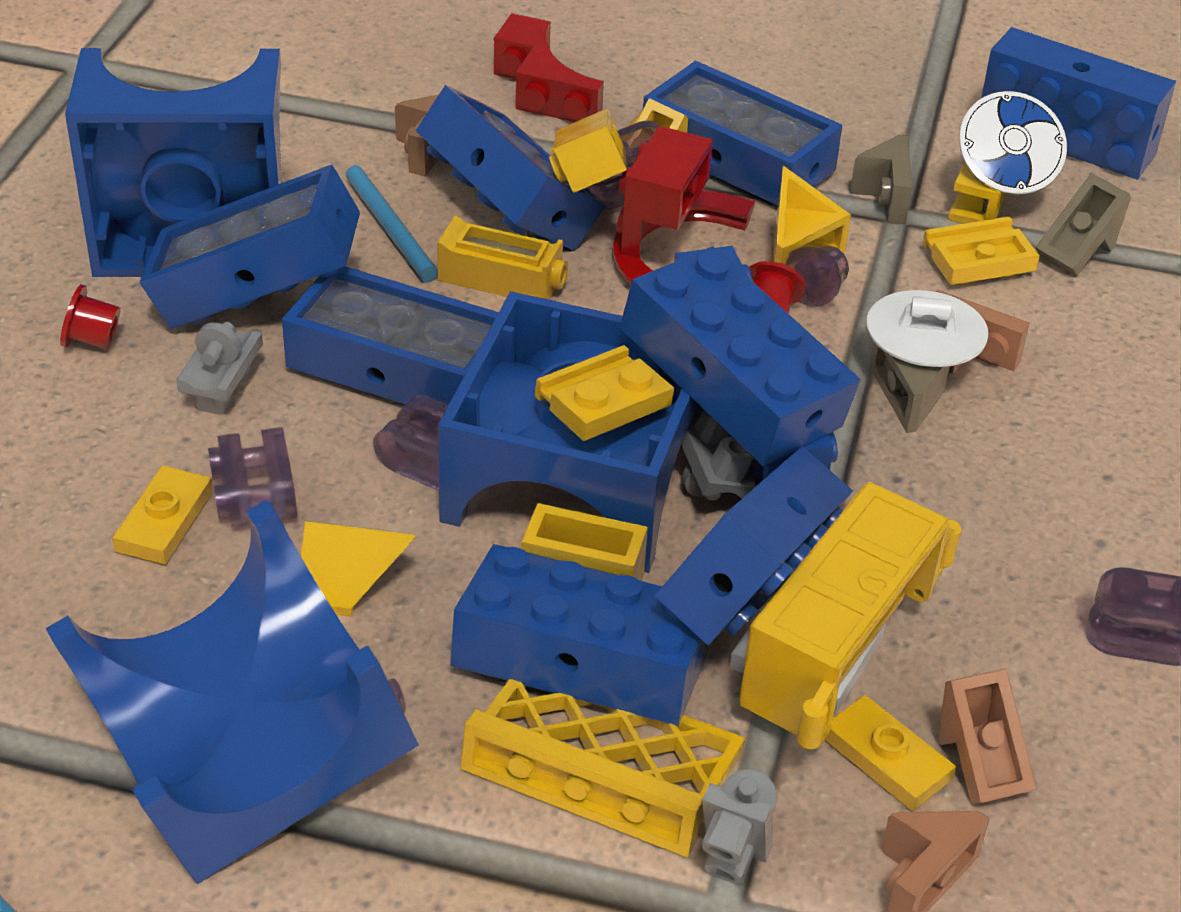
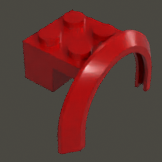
M659 126L649 142H642L636 161L632 167H627V170L622 173L619 182V194L624 196V207L621 209L617 220L613 242V256L619 271L630 284L632 279L653 271L640 258L641 240L650 232L662 226L678 230L682 222L703 221L746 230L755 201L721 192L703 191L710 177L713 139Z

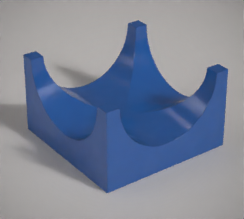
M81 48L65 117L92 277H142L161 229L283 183L280 151V49L260 48L256 60L246 71L224 83L198 90L171 92L144 89L128 84L116 78L106 69L103 64L101 48Z
M510 291L438 424L440 522L460 527L468 512L470 499L489 486L509 481H529L547 484L581 498L597 509L605 518L648 527L644 572L650 573L655 560L661 516L674 464L691 421L699 418L703 408L620 329L623 316ZM623 345L629 349L628 356L631 359L636 360L640 358L674 387L671 406L586 441H582L550 411V403L546 399L539 401L535 397L536 379Z
M268 499L246 511L251 528V540L246 560L237 577L212 605L194 618L170 630L134 639H112L97 636L79 627L69 616L45 628L55 647L92 702L138 783L132 790L141 807L197 884L419 746L379 661L368 645L359 649L323 595Z

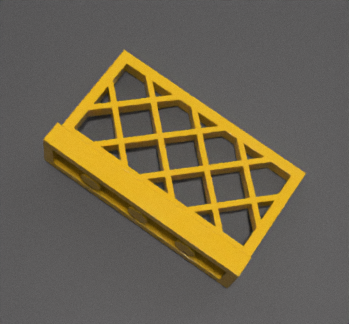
M512 679L507 681L485 712L475 709L465 722L461 770L686 858L689 857L697 843L699 828L704 820L703 798L708 785L712 783L722 788V785L743 752L746 738L686 715L682 716L679 726L598 704L595 705L607 709L610 714L585 718L579 707L594 703L575 699L573 696L562 693L530 698L525 689L526 685ZM565 710L570 719L567 722L544 725L539 714ZM525 717L530 728H525L507 720ZM651 725L662 729L665 735L640 739L634 727ZM619 730L625 740L622 743L600 746L594 734ZM579 737L585 747V750L562 742L561 740ZM705 745L723 753L721 756L697 760L690 748ZM675 751L681 761V764L657 768L650 755ZM635 758L642 771L617 762ZM692 780L699 793L673 783Z

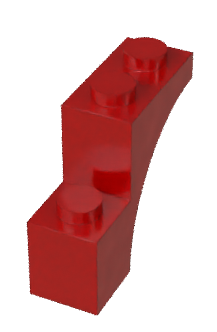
M511 13L494 37V74L516 79L515 109L577 122L602 111L604 81L582 75L568 68L550 51L551 21Z

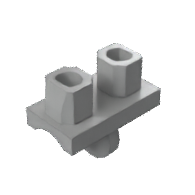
M229 322L222 324L208 323L203 325L196 335L195 344L197 349L176 379L178 392L194 395L195 408L197 410L221 415L225 414L231 404V395L238 383L244 382L251 372V363L262 347L263 339L262 332L238 333L234 325Z
M703 409L699 418L691 421L681 443L689 462L682 475L684 486L691 495L706 497L708 500H716L724 492L737 494L742 499L756 487L749 471L755 458Z
M745 769L730 775L722 785V788L709 783L703 798L706 835L702 845L703 851L709 854L705 862L706 873L733 884L742 885L752 858L767 862L773 846L772 814L775 811L777 801L775 786L767 775L757 770Z

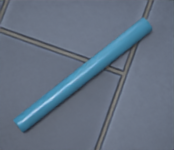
M357 165L350 167L346 172V178L421 280L424 282L433 281L438 275L436 266L363 169Z

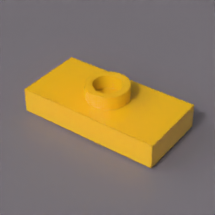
M162 465L112 537L114 552L166 565L213 493L212 477Z
M865 694L832 719L830 734L825 741L912 812L954 778L956 765Z

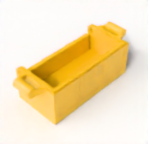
M870 481L867 485L864 484L750 625L739 698L741 701L740 706L797 735V741L803 748H818L830 734L839 685L902 602L904 595L918 602H926L929 599L934 585L944 568L953 565L962 531L961 525Z

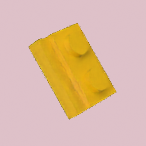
M1010 216L925 230L922 244L925 249L930 248L932 260L950 285L966 284L973 281L1036 271L1040 257L1021 230L1012 227L1013 220Z
M623 345L536 379L535 397L539 401L546 399L550 403V411L582 441H586L671 406L674 387L640 358L636 360L631 359L628 356L629 349Z

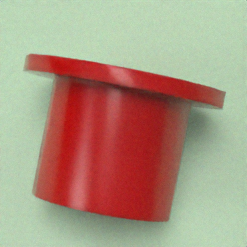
M761 261L749 267L752 281L788 314L791 305L799 302L805 296L806 283L795 269L773 261Z
M80 284L72 296L64 318L60 345L68 347L72 340L75 339L107 350L118 325L120 307L87 297V286Z

